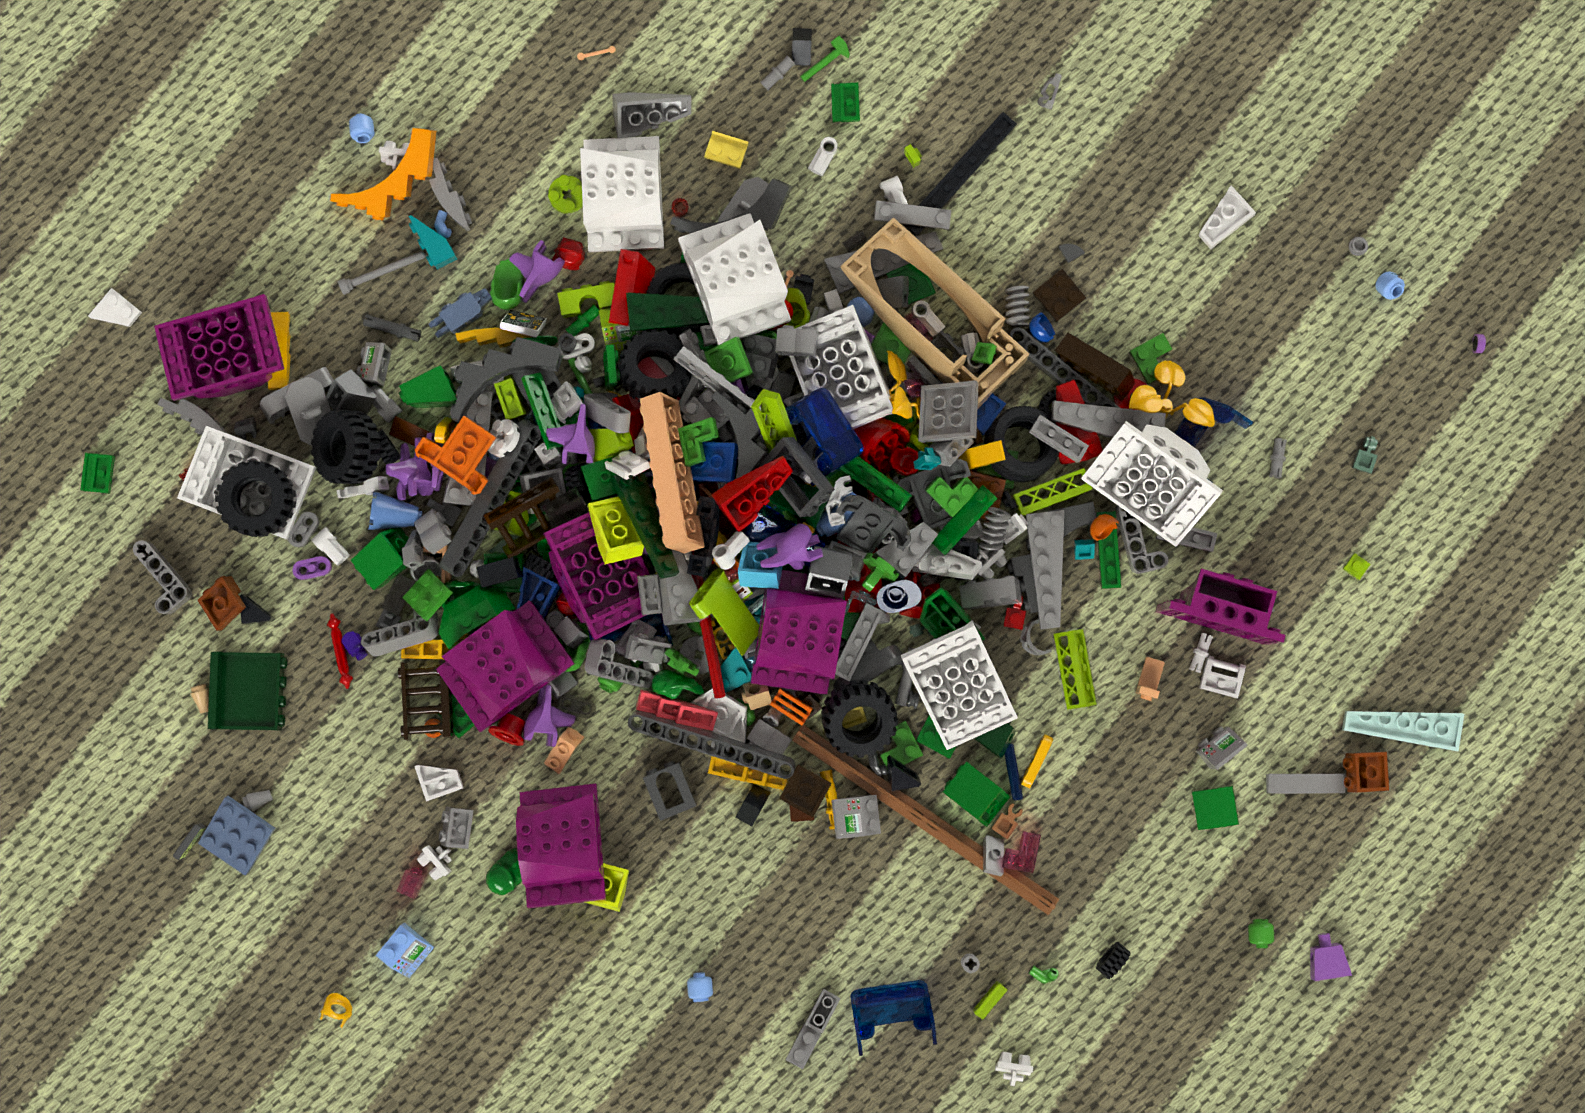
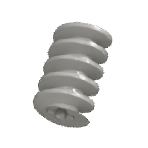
M1013 286L1005 290V293L1009 295L1005 298V301L1008 302L1005 308L1009 310L1005 313V316L1009 317L1005 321L1007 325L1013 327H1027L1030 325L1024 322V320L1030 318V316L1024 315L1025 312L1030 311V309L1024 307V305L1029 304V301L1024 300L1025 297L1029 296L1028 293L1024 292V290L1029 289L1028 286Z
M990 507L988 511L992 514H986L985 516L990 521H984V525L988 528L982 529V532L987 535L980 536V539L985 542H980L978 545L986 550H1000L1003 548L1002 542L1005 540L1004 535L1007 533L1006 528L1009 525L1010 514L1002 509Z

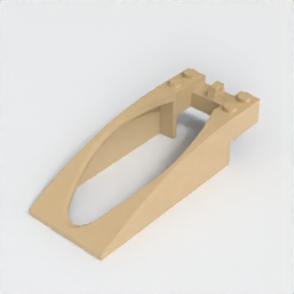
M892 218L841 265L843 272L876 314L943 384L974 380L979 383L978 408L987 401L988 397L1006 379L1025 364L1029 353L1002 329L1006 318L895 218ZM878 248L889 250L923 272L958 305L974 331L978 334L980 342L993 343L997 346L996 355L993 357L996 360L978 378L963 365L967 357L963 354L953 363L883 299L871 268L870 259L874 250Z

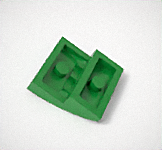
M1233 786L1192 792L1198 830L1239 825Z

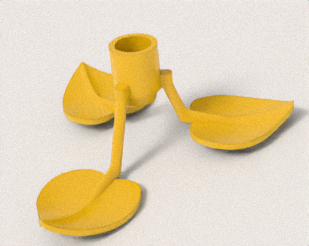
M888 350L886 352L888 353L889 370L894 379L897 380L896 384L889 389L890 401L893 406L892 414L909 419L912 417V406H914L920 419L921 397L917 398V403H910L905 391L898 387L901 381L906 382L907 380L906 368L902 360L894 352Z
M1165 360L1160 362L1154 369L1155 378L1162 384H1168L1167 391L1162 400L1161 395H1157L1156 390L1148 385L1136 388L1130 398L1129 409H1137L1147 413H1166V419L1169 414L1173 415L1176 411L1184 408L1182 413L1189 421L1207 427H1214L1215 425L1213 410L1202 399H1191L1189 404L1183 403L1173 409L1172 402L1167 398L1172 385L1181 387L1184 384L1185 373L1178 364L1172 361Z

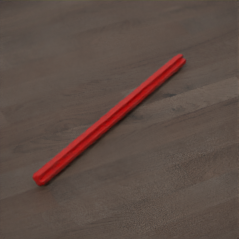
M692 575L697 590H699L704 583L703 577ZM709 615V617L700 621V627L714 698L718 699L725 697V689L711 617Z

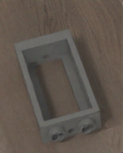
M783 437L759 465L763 466L781 456L786 458L791 453L819 491L809 500L791 476L787 478L779 491L799 517H811L818 512V508L822 503L830 499V494L835 489L794 437Z

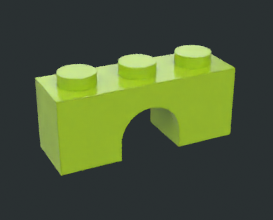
M603 281L597 286H592L591 284L580 286L581 289L576 290L565 288L562 289V292L557 293L562 317H574L579 314L582 315L581 304L589 298L598 301L600 310L611 308L614 282Z

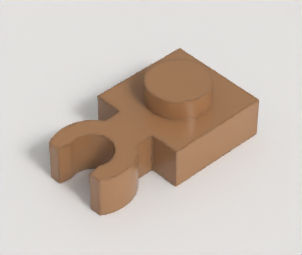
M1013 803L1008 806L1007 815L1001 812L991 829L1007 840L1018 825L1014 819L1023 813L1022 809H1019L1017 813H1013L1012 808L1015 805Z

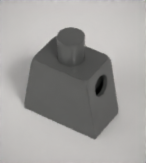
M908 276L876 280L883 299L899 313V309L908 307Z

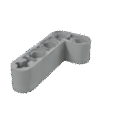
M326 367L304 376H309L321 382L324 392L330 389L334 381ZM289 385L260 400V409L270 424L275 423L274 421L281 416L283 418L285 412L289 411L285 399Z
M592 393L584 395L586 417L613 432H629L631 412L612 402L614 397L618 398L617 394Z
M1117 505L1116 514L1131 571L1136 574H1142L1165 567L1168 563V556L1162 551L1147 554L1139 520L1128 512L1126 514ZM1127 515H1128V517L1132 516V518L1127 519V520H1125V521H1124V519H1123V518H1126ZM1127 523L1134 525L1133 533L1126 530ZM1132 541L1139 544L1138 551L1131 549L1130 544ZM1156 555L1162 558V564L1160 566L1154 563V557ZM1137 560L1143 562L1144 567L1142 570H1138L1135 567Z
M141 540L134 544L133 552L166 591L156 600L155 609L162 614L169 615L174 613L191 598L192 590L151 542ZM143 546H146L145 551H146L148 554L142 553V552H143V548H142ZM158 559L160 566L155 569L153 564ZM168 574L172 575V581L170 583L166 582V576ZM183 588L184 596L179 598L178 591ZM165 601H169L170 607L165 611L163 604Z
M413 609L414 619L368 632L362 637L361 645L375 657L431 641L438 635L437 612L426 621Z
M600 638L591 641L585 662V671L588 674L642 688H649L652 685L653 674L650 671L613 662L615 654V644L613 641Z

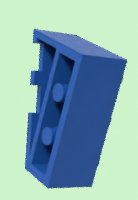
M524 567L517 609L530 600L545 620L561 588L560 585Z

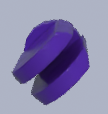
M350 631L343 636L342 643L352 657L356 656L358 661L362 660L368 655L365 651L366 649L361 645L362 638L358 633Z

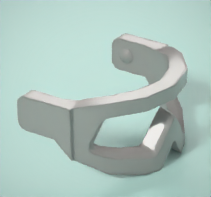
M1056 73L1054 77L1044 84L1041 90L1043 97L1038 99V105L1052 110L1062 77L1061 74ZM1049 84L1055 86L1051 100H1048L1049 96L1046 93Z
M1038 619L1027 623L1021 632L1020 641L1024 650L1030 654L1040 656L1050 653L1052 650L1046 649L1041 651L1031 642L1030 631L1034 624L1039 623Z

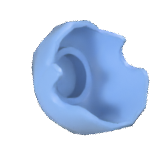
M856 297L850 300L847 307L854 305L863 328L869 325L874 317V310L863 297Z

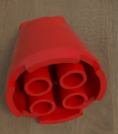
M883 417L845 432L843 435L845 443L852 452L884 474L893 469L890 464V455L896 448H905L906 443L910 442V434L907 429Z

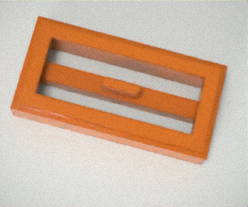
M782 688L778 690L770 703L772 707L802 726L813 710L812 707ZM782 694L792 702L796 703L797 705L805 709L807 712L804 713L803 711L799 710L789 702L782 699L780 695ZM777 701L780 702L781 704L785 705L786 707H788L789 709H791V710L794 711L795 713L799 714V715L802 716L803 718H802V719L799 718L798 716H796L795 714H793V713L790 712L789 710L785 709L784 707H782L781 705H779V704L776 703V702H777Z

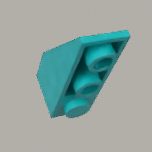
M412 215L409 216L411 222L408 224L412 232H417L420 237L417 241L422 250L426 249L428 253L426 258L431 267L434 265L438 270L457 260L446 238Z

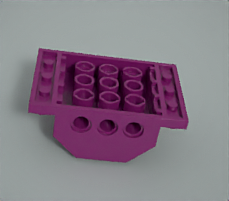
M265 294L154 326L171 399L174 401L189 396H195L200 399L229 396L260 387L273 378V372L284 370Z
M589 512L544 533L552 550L548 553L558 583L573 612L581 623H586L593 640L646 616L642 615L637 576L650 574L642 557L638 556L604 564Z
M1201 568L1196 580L1189 587L1181 591L1179 599L1158 604L1155 611L1264 645L1284 643L1286 637L1277 628H1267L1278 591L1255 585L1253 580L1247 578L1235 579V575L1226 572L1218 574Z
M782 570L779 589L765 588L750 683L827 695L830 679H835L847 601L842 598L805 590L807 573Z
M529 600L514 612L504 610L441 656L446 662L436 670L478 731L483 732L572 667L575 662L535 605Z
M597 784L519 792L520 806L517 807L516 815L517 851L522 884L526 888L527 908L606 900Z

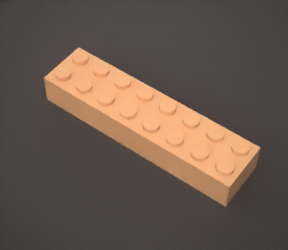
M662 392L640 398V412L644 421L643 430L647 438L646 448L650 455L649 466L653 473L652 483L656 490V505L660 513L659 523L663 531L662 541L666 548L684 554L704 548L700 517L696 515L698 506L691 466H685L678 428L683 427L679 401Z

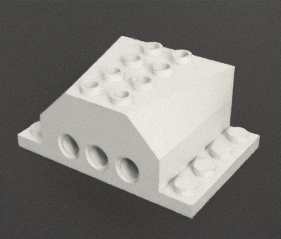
M659 136L583 140L584 148H580L583 224L588 234V252L620 251L621 249H664Z
M749 213L678 238L718 345L734 337L741 339L791 321L784 302L788 290L761 220L754 223Z
M854 305L803 325L813 327V330H816L818 333L816 357L790 356L821 441L823 442L892 414L893 406L890 401L891 397L886 381Z
M1125 421L1081 478L1175 547L1223 491L1207 479L1210 469L1196 448L1168 428L1146 424L1142 431H1140L1127 421Z
M206 426L177 498L218 513L216 507L219 506V503L215 502V495H219V491L216 488L218 484L222 485L223 480H221L223 474L228 475L230 473L228 469L232 466L238 467V463L243 461L249 463V460L269 463L287 475V478L293 483L292 489L296 491V497H294L296 508L292 507L291 513H294L292 518H288L286 520L288 524L284 528H278L279 532L273 534L288 540L316 467ZM263 481L251 482L243 489L240 496L241 509L250 517L263 515L269 509L272 502L271 488Z
M973 620L955 631L901 655L947 750L1018 718Z

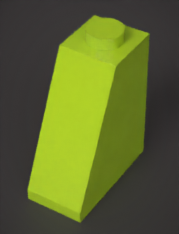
M589 429L595 442L593 462L617 456L620 452L628 451L634 446L630 432L617 433L610 429Z

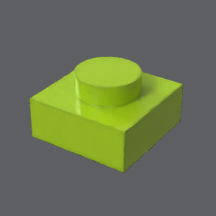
M911 144L906 146L904 154L913 168L920 164L922 156L919 150L913 148Z
M1353 553L1343 567V570L1357 580H1360L1371 564L1356 553Z

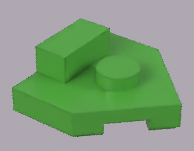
M673 647L665 648L664 653L670 658L667 664L682 675L686 671L694 676L699 673V667Z

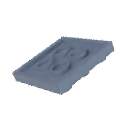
M226 796L198 844L246 876L276 828L231 797Z

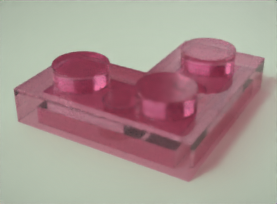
M1023 831L1019 850L1005 849L1002 867L1034 873L1041 835Z

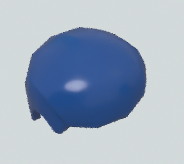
M1039 313L1031 319L1029 329L1032 337L1043 343H1047L1054 338L1055 331L1043 313Z

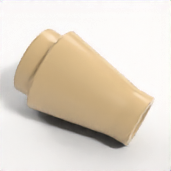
M201 684L191 687L192 692L190 694L199 712H208L209 688H207V685Z

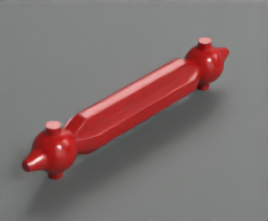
M330 614L327 626L332 628L331 638L338 670L342 675L339 682L346 689H349L353 677L348 674L349 666L345 647L342 643V633L338 628L341 621L334 614Z

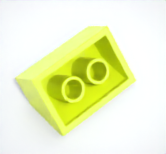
M603 863L606 900L585 903L620 912L626 892L629 870Z

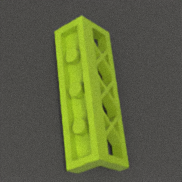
M762 389L751 405V408L770 453L775 447L776 441L778 443L783 437H794L795 439L796 437L780 393Z
M1085 468L1014 494L1013 497L1018 507L1016 511L1018 516L1034 513L1091 491L1093 489L1092 486L1085 481V484L1081 486L1072 483L1074 476L1078 474L1084 475L1086 472ZM1060 481L1067 484L1065 492L1062 493L1054 490L1057 482ZM1044 488L1050 491L1046 499L1037 497L1039 489ZM1023 495L1032 497L1030 505L1023 507L1019 497Z
M1083 629L1054 634L1067 710L1097 705ZM1061 636H1067L1068 638L1066 648L1062 645ZM1067 655L1071 657L1072 663L1070 667L1065 664V657ZM1070 674L1075 678L1073 686L1068 681ZM1073 693L1078 696L1079 704L1073 705L1071 698Z

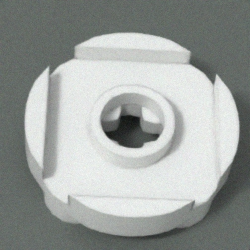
M509 419L496 420L492 425L490 433L497 438L488 451L499 458L504 457L505 455L503 454L507 451L511 452L519 441L520 433L517 431L519 426Z

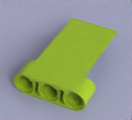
M718 568L709 575L690 600L689 605L699 619L706 618L712 613L741 656H743L758 636L759 624L732 587L733 581L724 569Z

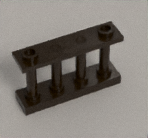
M552 477L483 515L491 530L498 528L505 540L506 545L502 548L508 559L519 555L523 550L545 539V532L575 519L570 509L564 511L555 494L560 492ZM546 499H549L557 513V516L547 521L538 505ZM530 508L541 524L531 531L521 515ZM512 518H515L524 534L513 540L504 525L505 522Z
M444 659L439 660V665L436 667L408 669V664L402 662L401 668H398V678L401 679L403 707V725H401L400 731L401 737H404L406 741H412L411 734L440 732L444 738H454L452 692L436 670L446 662ZM440 676V684L437 686L409 688V677ZM441 695V703L438 705L410 707V696ZM431 713L442 715V722L438 725L411 727L410 715Z

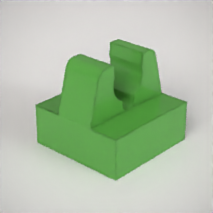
M977 342L972 360L975 363L991 365L993 357L996 355L997 346L993 343Z

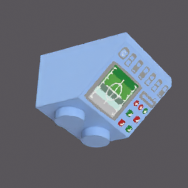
M403 923L375 956L391 969L410 978L434 947L406 923Z

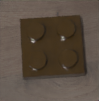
M1063 269L1033 292V295L1056 322L1086 299L1085 295Z
M797 764L779 799L814 817L832 783Z

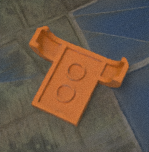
M464 415L443 447L426 437H422L415 448V453L417 457L428 461L471 491V494H480L489 480L477 471L476 468L497 437Z

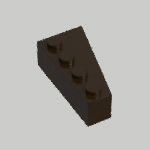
M1069 332L1055 349L1057 357L1070 365L1074 371L1083 374L1121 401L1124 400L1135 384L1129 368Z

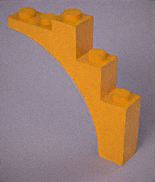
M413 128L410 143L403 159L385 180L362 192L331 194L330 201L337 202L336 206L348 207V204L355 205V209L366 210L367 207L366 215H372V219L384 220V217H390L392 196L396 200H405V197H411L413 175L414 179L418 180L432 177L437 131Z

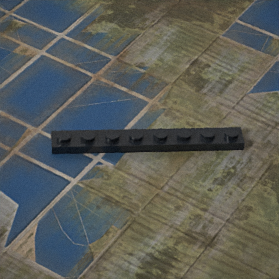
M1002 112L919 206L942 209L1010 134L1017 123ZM903 224L915 236H918L925 228Z

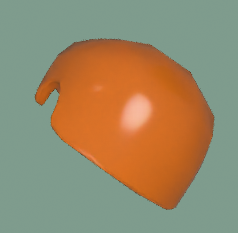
M1108 514L1099 515L1092 521L1090 526L1092 538L1096 541L1105 539L1112 533L1113 529H1117L1116 523L1119 524V521Z

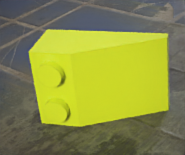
M619 496L588 503L597 545L604 564L642 556L644 545Z

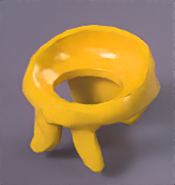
M339 993L329 994L320 1011V1019L322 1020L325 1015L338 1020L343 1019L340 1026L342 1028L352 1016L350 1001ZM334 1004L342 1005L346 1012L337 1014L331 1009V1006Z

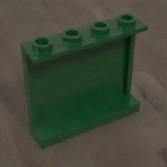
M211 652L208 729L282 730V727L285 726V715H282V708L286 706V696H283V688H286L287 685L284 669L287 668L288 664L287 657H284L285 653Z

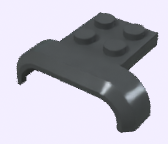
M957 459L951 466L938 465L932 470L920 471L896 483L914 497L922 523L924 522L931 529L948 523L953 517L925 489L937 476L941 477L950 487L951 480L971 476L967 462L962 459Z
M849 495L845 497L836 510V513L843 515L845 511L853 512L836 536V539L853 549L864 553H873L888 533L895 537L897 548L902 551L911 542L909 527L902 519L862 496Z
M842 639L840 641L838 658L846 644ZM870 639L850 681L856 680L857 683H860V680H867L869 682L893 666H903L902 651L897 645H890L878 650L872 639ZM839 677L833 687L838 690L840 689L839 685L843 683L848 685L850 681Z

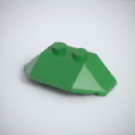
M478 585L444 606L439 635L450 650L504 610L513 612L516 609L506 593L486 587L482 588V586Z
M941 587L925 599L919 621L935 639L955 631L972 621L954 598ZM975 625L982 641L985 640V637Z

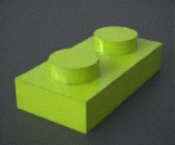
M514 378L495 383L494 386L505 418L512 420L526 415Z

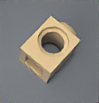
M750 682L743 684L745 692L741 693L744 704H749L750 710L770 705L772 699L768 686L752 684Z

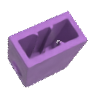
M1330 933L1318 934L1320 946L1310 947L1311 979L1319 981L1352 976L1342 945L1339 943L1331 944Z

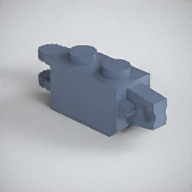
M486 288L474 294L471 292L468 294L463 293L457 298L456 302L442 307V311L439 312L440 315L428 325L430 328H433L444 321L446 326L435 333L436 337L440 338L449 331L455 335V333H458L483 316L482 308L492 300V297Z

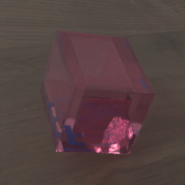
M416 867L406 869L397 892L413 899L417 898L426 878V875L422 874L423 870Z

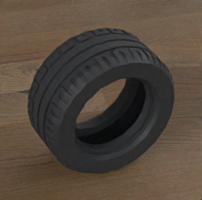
M674 263L662 268L650 281L646 293L664 295L666 290L673 284L679 282L694 284L688 265L686 263ZM710 324L664 328L663 330H667L670 335L674 333L679 337L682 332L691 329L692 332L700 331V326Z
M1015 406L1002 412L993 421L986 432L984 443L988 444L1002 440L1006 460L990 464L992 469L998 472L997 474L1003 478L1005 477L1007 480L1009 479V481L1029 482L1042 476L1057 461L1060 452L1038 438L1040 453L1037 460L1032 462H1022L1015 459L1005 446V433L1007 429L1024 427L1030 430L1039 415L1051 421L1046 413L1035 409V407Z

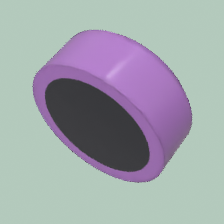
M1475 334L1473 337V353H1482L1486 345L1485 336L1483 334Z

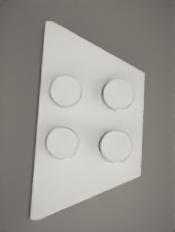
M713 688L690 702L718 712L712 732L746 743L747 706L726 693L725 697L715 699Z

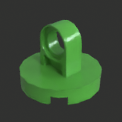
M867 553L863 559L864 564L871 570L862 583V586L869 592L875 587L880 578L893 583L899 577L898 573H893L895 569L888 562L880 557L877 559L872 558V553Z

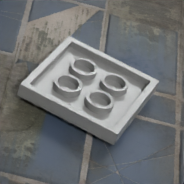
M974 380L921 386L918 440L921 443L976 438L979 383Z

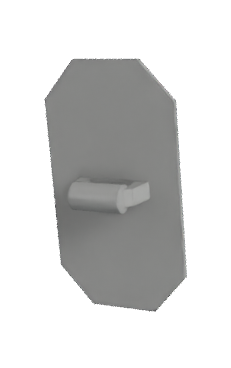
M759 177L744 180L718 218V222L729 220L745 212L757 202L769 184Z
M307 376L289 384L285 399L300 440L311 445V439L314 437L313 431L317 428V422L326 413L330 412L331 409L322 383Z

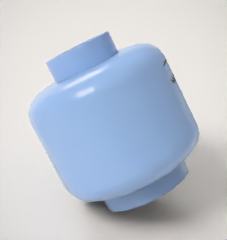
M360 113L349 120L350 136L358 143H367L374 137V123L371 117Z
M1389 271L1378 277L1375 287L1384 298L1392 300L1402 295L1405 283L1396 273Z
M704 972L693 973V977L687 980L688 997L693 999V1002L708 1001L709 997L713 995L712 978L705 976Z

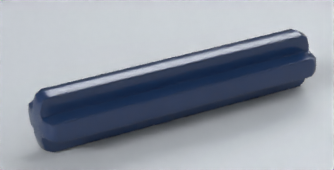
M1010 743L1004 755L1012 799L1017 801L1023 799L1014 745Z

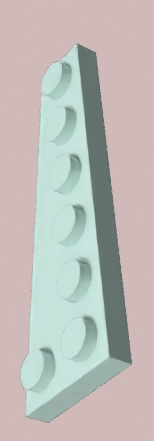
M1345 711L1342 730L1459 751L1464 714Z

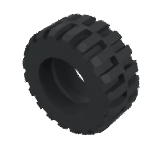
M651 329V332L644 330L640 332L639 336L635 334L631 337L630 341L625 343L623 350H621L619 361L620 382L623 383L622 387L626 392L629 391L630 397L633 399L637 397L639 399L638 402H640V398L657 392H662L676 400L677 396L681 397L692 374L673 360L684 346L682 341L678 340V335L674 333L670 335L667 330L663 329L662 332L657 331V329ZM656 356L666 359L673 366L674 371L667 377L656 379L643 374L638 368V364L647 357Z
M332 410L317 422V428L313 431L314 437L311 439V455L314 457L313 463L317 466V472L326 481L334 484H358L366 481L367 478L371 477L373 471L376 470L378 466L377 461L380 460L381 456L379 454L381 450L379 439L381 438L380 434L377 433L378 428L376 424L372 423L373 420L365 413L351 410Z
M249 460V463L244 461L238 463V467L232 466L228 469L230 472L228 475L223 474L221 477L223 483L222 485L218 484L216 488L219 491V495H215V502L219 503V506L216 507L217 512L222 514L221 519L229 525V528L251 537H265L269 533L275 534L279 532L278 528H284L288 524L286 520L292 518L294 514L291 513L292 507L296 508V502L294 501L296 491L292 489L293 483L283 471L263 461ZM254 481L265 482L272 491L271 505L259 517L246 515L240 506V496L243 489Z
M852 680L848 685H845V683L839 685L840 689L832 690L830 692L831 698L827 697L825 699V706L822 707L821 711L822 725L830 744L836 747L838 752H845L849 757H853L855 754L858 758H864L865 754L872 756L875 755L874 752L877 750L881 752L885 744L889 745L891 743V736H895L897 731L895 726L898 725L897 711L890 696L884 688L878 687V684L874 682L868 684L867 680H860V683ZM867 706L876 710L877 715L874 722L866 729L851 731L842 726L845 715L856 707Z

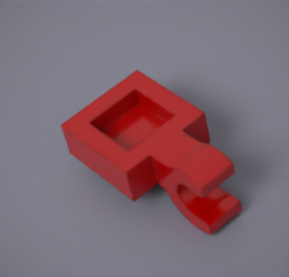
M1022 603L1013 604L1012 608H1006L1004 627L1023 630L1026 611L1020 610Z

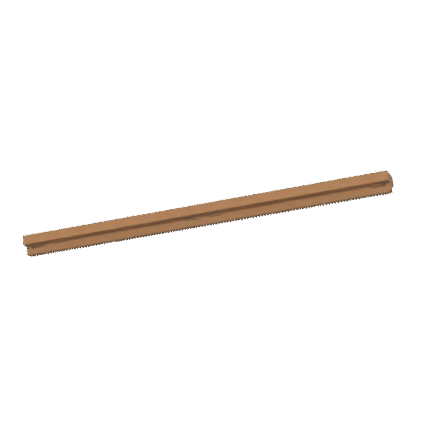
M805 725L800 727L792 741L871 795H877V799L983 870V847L902 791H892L887 781L877 776L852 757L847 756L846 753L838 752L836 747H833L830 742ZM1004 862V874L1001 877L989 874L1047 915L1055 909V905L1059 901V898L1006 862Z

